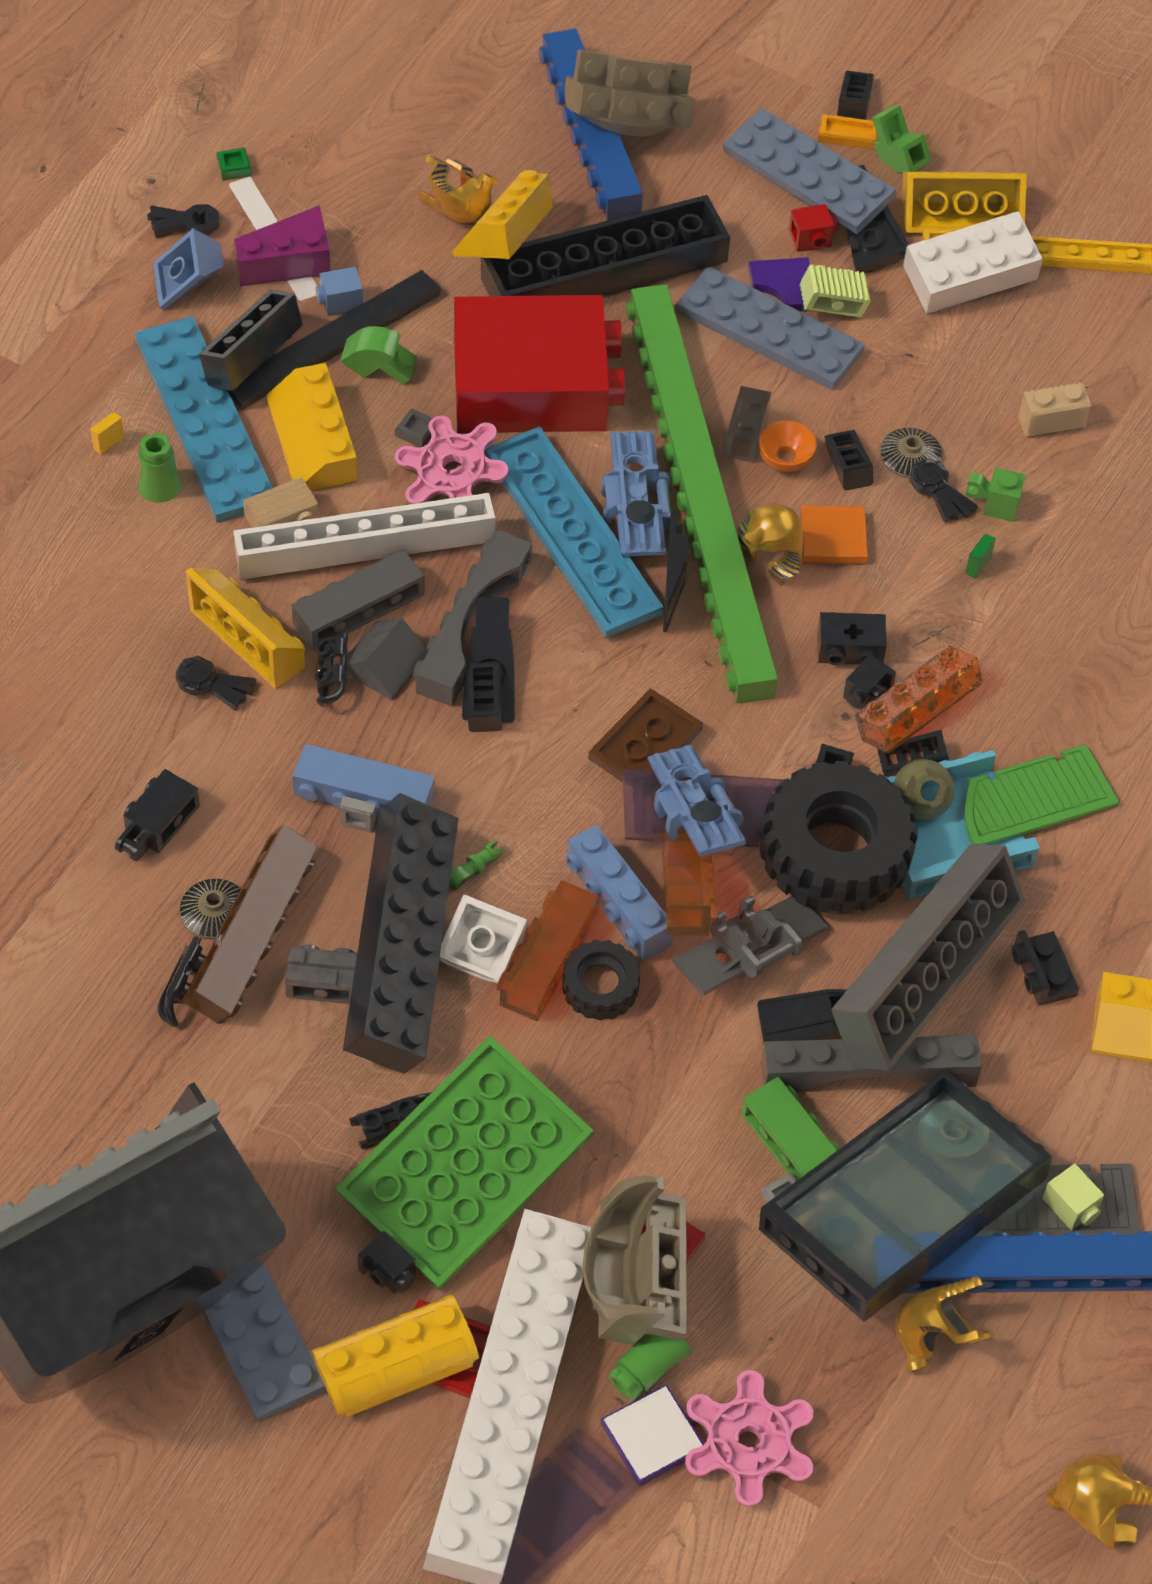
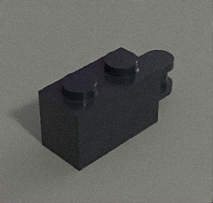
M164 769L157 778H152L138 800L132 801L126 807L123 815L125 831L117 839L115 850L120 853L123 851L130 854V859L135 862L139 861L149 848L160 853L200 807L198 787L167 769Z

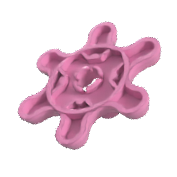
M436 416L429 422L428 426L432 437L427 445L420 448L403 446L395 452L394 456L396 463L400 467L418 472L417 481L409 486L405 492L406 500L410 504L427 502L437 495H444L450 498L470 496L474 487L479 483H502L505 481L509 470L504 461L489 459L484 454V451L493 444L497 436V430L493 424L481 423L468 434H458L453 431L452 423L446 416ZM452 461L461 464L456 469L450 470V473L444 469L445 465Z
M753 1370L744 1371L737 1377V1395L731 1402L725 1404L717 1403L704 1394H697L688 1400L686 1406L689 1417L703 1425L708 1432V1439L705 1444L688 1452L685 1459L686 1469L692 1475L698 1477L705 1476L714 1470L729 1472L735 1479L734 1494L736 1500L747 1507L755 1506L761 1501L763 1496L762 1482L768 1474L774 1472L782 1473L793 1481L802 1482L807 1480L813 1472L811 1459L807 1455L795 1450L791 1442V1436L794 1431L807 1426L813 1419L812 1406L800 1399L793 1400L784 1406L771 1405L764 1397L763 1389L765 1384L763 1377ZM744 1432H753L759 1437L760 1443L756 1448L746 1447L739 1444L738 1437Z

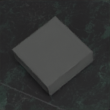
M411 408L396 427L395 436L415 446L424 447L431 438L428 425L433 418Z

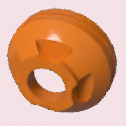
M788 420L778 421L770 424L762 431L759 440V451L762 459L772 468L786 472L797 471L806 467L812 461L817 443L813 432L803 424ZM786 451L792 453L795 458L792 461H782L777 455L780 452Z

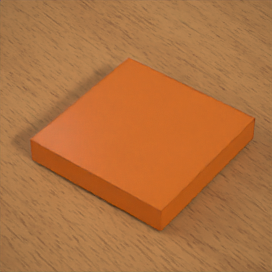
M801 505L803 563L867 564L865 507Z

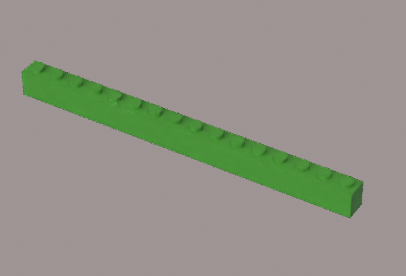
M665 284L631 289L630 302H626V315L628 321L633 320L634 343H639L640 346L638 348L639 364L641 367L645 366L646 368L644 373L646 389L652 390L653 414L658 413L659 416L657 420L658 434L660 438H665L664 456L666 462H671L672 468H670L671 482L673 487L678 486L677 504L679 511L685 512L686 517L683 520L685 534L692 538L690 543L691 557L693 561H698L699 568H697L698 583L700 587L705 586V609L707 613L712 612L713 616L711 620L712 634L714 639L719 638L720 641L718 655L720 664H726L728 672L725 673L727 690L729 692L733 691L736 704L775 698L777 675L668 286Z

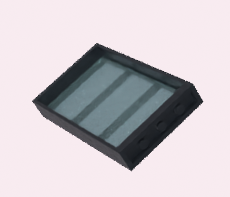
M945 1070L762 1206L759 1230L865 1322L1048 1178L1052 1156L1042 1145L1035 1143L1026 1136L1015 1123L1009 1122L994 1110L989 1102L982 1100L968 1089L962 1080L956 1079Z

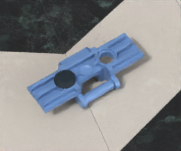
M654 431L610 432L613 471L604 474L601 482L602 496L606 497L607 502L603 510L604 521L606 524H611L612 518L617 516L621 556L666 555L664 529L670 527L671 504L669 486L671 485V475L667 472H658ZM639 463L644 468L640 471H631L627 468V465ZM656 489L658 504H650L648 502L647 490Z
M686 745L679 749H671L667 752L656 753L647 757L652 770L662 786L656 792L654 809L659 818H663L667 814L666 831L671 840H675L678 837L677 829L683 825L699 856L709 855L746 844V840L739 829L744 822L742 813L734 808L726 794L724 781L718 777L710 778V771L705 769L692 745ZM682 777L692 778L691 780L678 781V779Z

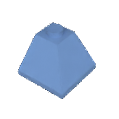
M192 229L153 262L160 309H167L220 271L224 266L221 243Z

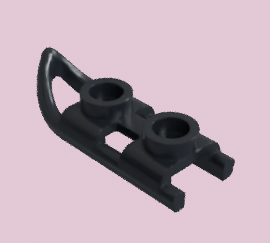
M342 633L341 637H336L332 640L330 638H323L316 648V652L319 655L318 664L320 666L315 674L317 692L319 693V697L316 700L321 707L341 698L346 688L348 635ZM339 656L340 663L333 665L334 657ZM337 683L338 688L336 691L327 695L328 687Z
M197 936L192 938L189 946H185L158 1002L160 1018L172 1027H178L173 1003L176 1000L183 1003L182 1000L191 985L187 982L191 972L197 974L205 958V955L201 953L203 948L199 945L201 938Z
M432 1092L408 1096L349 1118L351 1126L361 1125L366 1140L359 1142L360 1148L382 1142L393 1131L387 1132L385 1125L395 1121L400 1124L416 1109V1104L423 1102Z

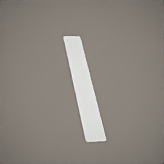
M251 177L229 183L230 188L256 230L278 222ZM312 277L287 280L299 301L316 296L315 288L317 284Z

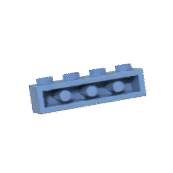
M595 825L569 839L567 855L565 856L568 867L579 877L589 895L598 902L608 920L617 927L627 945L637 953L640 959L645 961L672 946L674 924L600 828Z

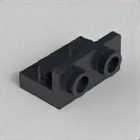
M1025 930L1018 931L1015 943L1011 948L1012 956L1016 965H1021L1025 974L1024 983L1026 990L1029 994L1034 995L1038 1006L1077 996L1079 987L1054 931L1028 937Z

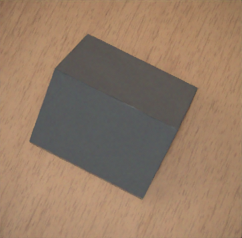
M403 618L375 622L348 653L346 675L393 700L413 676L417 662L425 659L427 648Z

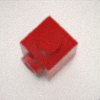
M826 204L791 210L789 232L797 252L832 246L833 233L837 232V222L835 216L830 215Z

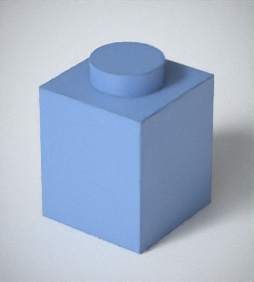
M356 267L320 273V286L315 288L318 304H324L328 316L347 313L363 304V288Z

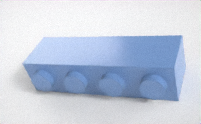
M305 744L293 774L294 795L300 796L307 801L317 800L332 804L339 809L343 796L376 804V817H378L379 810L399 793L431 806L435 796V776Z

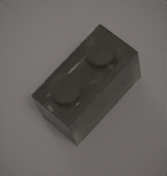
M746 386L740 387L727 429L725 457L755 463L759 450L760 435L765 429L769 416L771 392Z

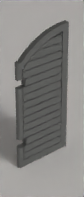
M1073 1164L1050 1165L1048 1178L975 1236H991L995 1233L1027 1236L1034 1232H1043L1048 1236L1064 1235L1069 1232H1081L1084 1235H1100L1109 1231L1118 1232L1120 1235H1136L1140 1232L1131 1164H1100L1101 1173L1092 1174L1090 1164H1076L1104 1194L1099 1208L1101 1210L1100 1215L1087 1226L1082 1223L1071 1231L1042 1199L1048 1182ZM988 1166V1172L978 1183L970 1200L976 1205L981 1206L1019 1175H1011L1010 1166Z

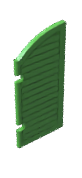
M1083 744L1060 751L1062 760L1056 761L1053 754L994 771L997 779L990 781L987 774L967 779L969 787L964 802L965 829L971 844L993 845L1116 807L1120 802L1087 745Z

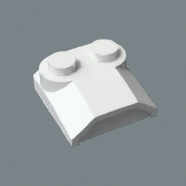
M463 895L442 941L439 961L481 980L500 984L516 950L524 942L525 930L529 924L528 920Z

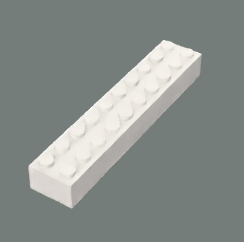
M524 1208L423 1566L425 1570L474 1584H500L583 1279L584 1249L592 1227Z

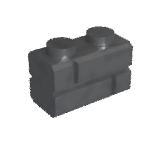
M311 944L302 945L300 948L291 947L285 978L286 997L350 1004L357 953L348 948H337L335 951L320 950L317 946Z

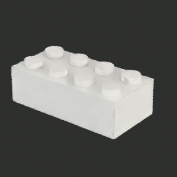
M1019 211L908 245L903 267L926 314L1037 280L1043 259Z

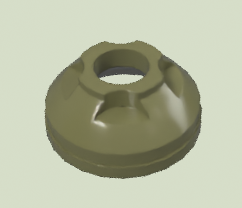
M919 759L907 763L897 773L893 787H898L906 797L905 804H909L912 807L915 820L927 821L940 817L950 807L954 797V782L950 773L941 764L933 760ZM929 780L935 782L938 787V794L931 801L925 800L921 795L922 785Z

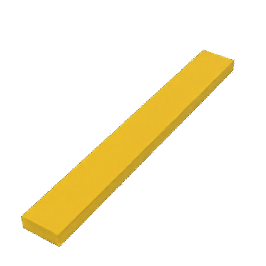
M923 229L922 241L953 231ZM1031 236L1043 259L1041 266L1152 274V244Z

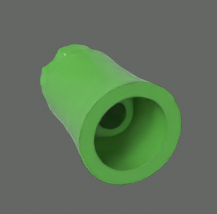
M162 433L145 435L140 441L138 451V491L142 497L151 502L161 503L170 501L182 489V480L176 467L173 447L168 442V437Z
M645 1333L616 1362L617 1367L607 1376L614 1387L625 1398L634 1401L642 1392L646 1393L673 1366L689 1356L692 1351L684 1338L676 1340Z

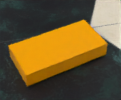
M822 114L818 142L875 150L873 143L877 141L878 136L873 121Z

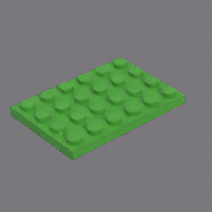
M489 1035L335 1189L380 1234L383 1231L388 1233L414 1257L416 1269L440 1291L594 1136V1130Z

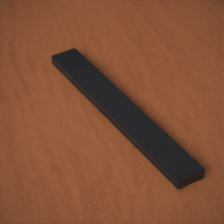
M423 270L418 271L267 358L233 391L228 390L230 397L242 409H245L264 398L293 370L326 362L343 352L347 338L360 329L372 326H388L441 295V288Z

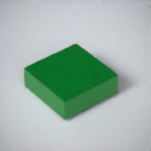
M245 147L216 152L222 180L252 176Z
M987 533L982 536L969 553L966 567L967 575L975 579L978 577L992 558L996 538Z

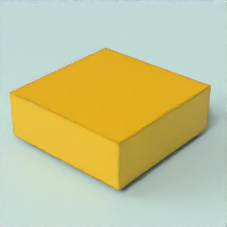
M115 412L109 414L90 429L93 449L100 455L124 438L122 418Z

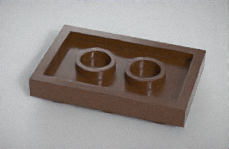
M650 688L589 751L588 759L642 795L657 779L647 757L689 745L702 731L703 722Z

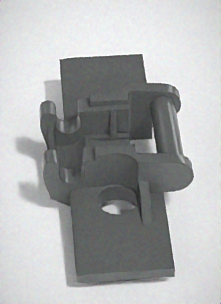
M749 896L741 901L738 915L725 922L727 915L724 911L714 914L710 926L712 938L674 957L672 962L700 994L704 996L737 977L741 979L747 974L754 978L762 973V969L790 954L797 955L803 951L802 942L825 931L828 926L809 905L805 907L797 903L793 896L757 913L753 910L755 899ZM766 947L771 948L758 956L754 955ZM725 953L732 958V961L723 963L717 959L716 954Z

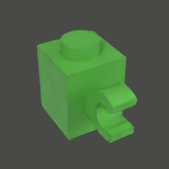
M995 467L992 480L989 482L982 474L971 472L965 495L972 498L986 499L983 515L1014 522L1026 474Z

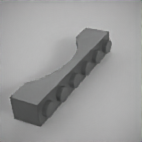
M497 530L492 540H487L484 543L479 563L471 566L465 588L460 587L458 589L452 611H447L444 614L438 636L431 637L425 659L423 661L419 660L414 668L413 679H416V694L451 707L453 706L465 684L466 662L462 652V641L468 625L476 615L477 598L497 597L503 592L520 585L532 563V542Z
M978 1035L916 1037L889 1071L853 1067L843 1039L764 1042L761 1060L763 1085L779 1077L785 1086H791L795 1092H802L834 1081L862 1077H898L929 1083L945 1070L956 1079L962 1080L967 1087H976L982 1068Z

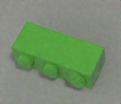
M779 1077L743 1097L742 1117L787 1174L792 1172L797 1180L840 1149L833 1139L828 1140L821 1131L819 1121L811 1112L807 1113L800 1105L795 1090L789 1085L785 1086Z

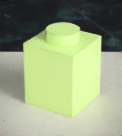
M1073 1164L1048 1182L1042 1199L1072 1231L1082 1223L1085 1226L1091 1224L1100 1215L1101 1210L1099 1208L1104 1194L1076 1164Z

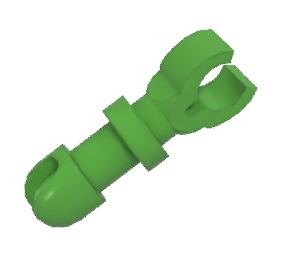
M491 841L482 848L480 853L477 855L471 854L467 857L466 863L459 865L451 871L450 886L456 890L466 883L474 873L480 874L484 871L487 863L493 862L500 857L504 850L503 846L494 851L493 848L498 844V841Z

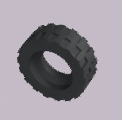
M598 939L592 940L590 943L580 944L579 948L573 949L570 952V957L566 958L564 963L562 990L563 994L566 995V1002L573 1007L576 1013H581L589 1019H614L617 1015L626 1013L628 1008L634 1005L639 992L640 971L639 964L633 958L630 950L627 951L619 943L615 944L610 940L599 941ZM594 966H607L617 974L618 985L607 994L593 993L585 986V973Z

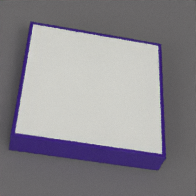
M667 1384L601 1418L600 1424L638 1486L684 1463L688 1452L704 1445Z

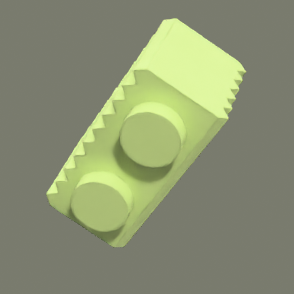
M812 264L808 267L800 282L805 310L862 318L871 302L864 272L859 273L849 269L837 270L836 268L831 269V267L826 268L822 265L814 266Z

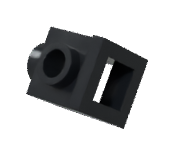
M869 654L846 678L843 698L852 707L864 712L872 703L877 704L885 693L889 695L893 691L896 671Z
M385 1231L357 1254L358 1270L363 1275L368 1271L371 1279L379 1287L384 1288L386 1286L394 1294L398 1291L400 1293L406 1291L415 1280V1258Z

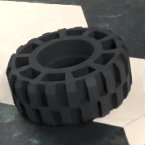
M836 761L835 764L821 762L813 764L809 769L801 768L791 774V779L786 778L777 785L775 794L771 795L768 799L760 831L761 841L759 846L760 856L766 861L764 868L771 879L778 881L777 887L786 895H792L797 903L805 907L810 905L817 908V911L820 912L839 911V914H850L857 909L865 911L874 908L877 901L882 903L892 897L895 889L900 888L906 879L918 837V829L914 823V811L909 804H905L906 797L898 787L894 788L888 778L880 773L877 775L871 772L868 767L862 765L857 767L848 765V762ZM825 823L842 824L858 832L867 843V846L851 852L831 850L818 843L812 837L809 830Z

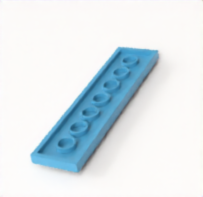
M190 316L135 332L137 346L216 522L244 515L243 500L272 489V486L228 390L207 385L199 353L207 345L194 317Z
M540 426L492 445L484 451L487 458L501 460L507 464L509 470L505 481L502 482L503 486L605 638L663 615V605L630 557L620 555L619 541Z

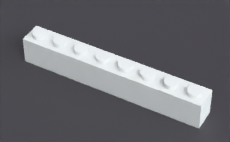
M484 493L234 530L235 554L240 580L382 559L389 554H395L403 549L409 555L482 544L487 540L491 541L495 534V514L490 494Z

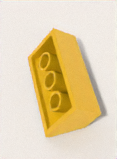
M535 170L521 172L452 250L453 256L510 259L553 208L549 174L537 173Z
M903 171L902 206L905 233H923V229L956 231L1019 211L1025 223L1027 173Z
M326 363L293 370L266 395L291 480L302 477L310 491L357 482V457Z
M189 568L186 571L190 611L274 689L280 687L305 668V647L297 637H291L275 617H269L253 597L248 598L240 590L239 585L234 579L226 578L219 570Z
M1103 972L1096 992L1091 1053L1152 1063V979Z

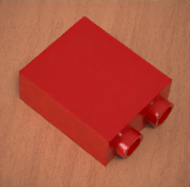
M603 295L454 297L457 433H470L481 423L493 424L496 427L497 433L527 432L539 426L543 432L607 431L608 406H624L625 377L624 368H608L607 358H621L622 332L620 320H605Z

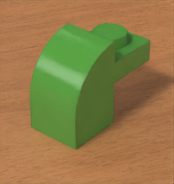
M892 105L872 117L879 139L873 143V146L880 159L892 170L898 173L917 171L932 161L924 134L908 131L901 105Z
M372 326L362 328L347 338L340 362L363 378H366L380 368L401 384H405L411 380L417 356L398 343L401 334L388 328Z

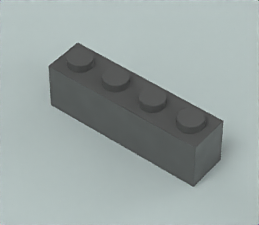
M404 549L395 554H389L367 568L358 569L352 575L338 582H332L324 589L310 596L300 598L296 603L292 604L293 625L314 651L323 638H330L332 640L336 637H341L342 633L348 634L424 596V575Z

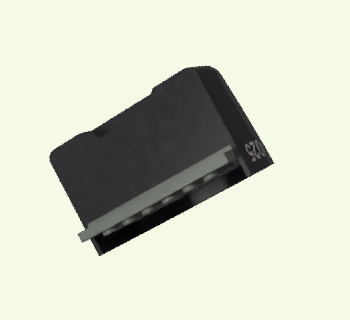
M195 1082L186 1087L167 1117L159 1122L158 1127L154 1131L149 1133L147 1129H143L128 1138L126 1141L128 1145L117 1151L114 1147L107 1148L93 1158L95 1163L84 1169H82L81 1165L74 1166L60 1176L61 1181L51 1187H48L47 1183L39 1185L26 1195L27 1200L16 1206L13 1202H9L0 1207V1371L23 1402L35 1404L58 1397L97 1378L162 1340L241 1285L267 1261L284 1241L286 1236L284 1223L217 1119L221 1112L220 1108L213 1098L206 1101Z

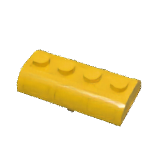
M452 1294L373 1327L355 1332V1334L311 1350L312 1358L337 1415H345L346 1418L473 1367V1362L479 1359L471 1331Z

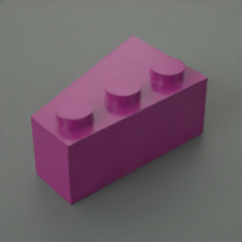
M320 205L234 239L240 286L320 276V273L330 271V250Z

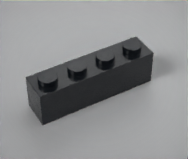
M270 289L199 353L208 386L233 391L303 326L295 293Z

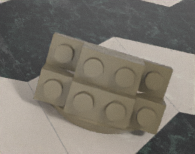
M578 50L574 77L566 76V106L569 110L581 115L591 123L623 135L648 137L659 135L674 127L690 128L695 98L687 95L692 65Z
M636 1176L627 1178L619 1182L600 1202V1213L589 1232L583 1255L585 1286L592 1300L593 1310H596L599 1314L598 1338L634 1345L645 1333L681 1340L687 1334L686 1198L662 1193L665 1190V1178ZM646 1220V1231L641 1235Z

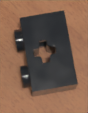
M820 612L817 629L818 663H829L831 665L861 664L869 654L884 663L887 648L886 614Z

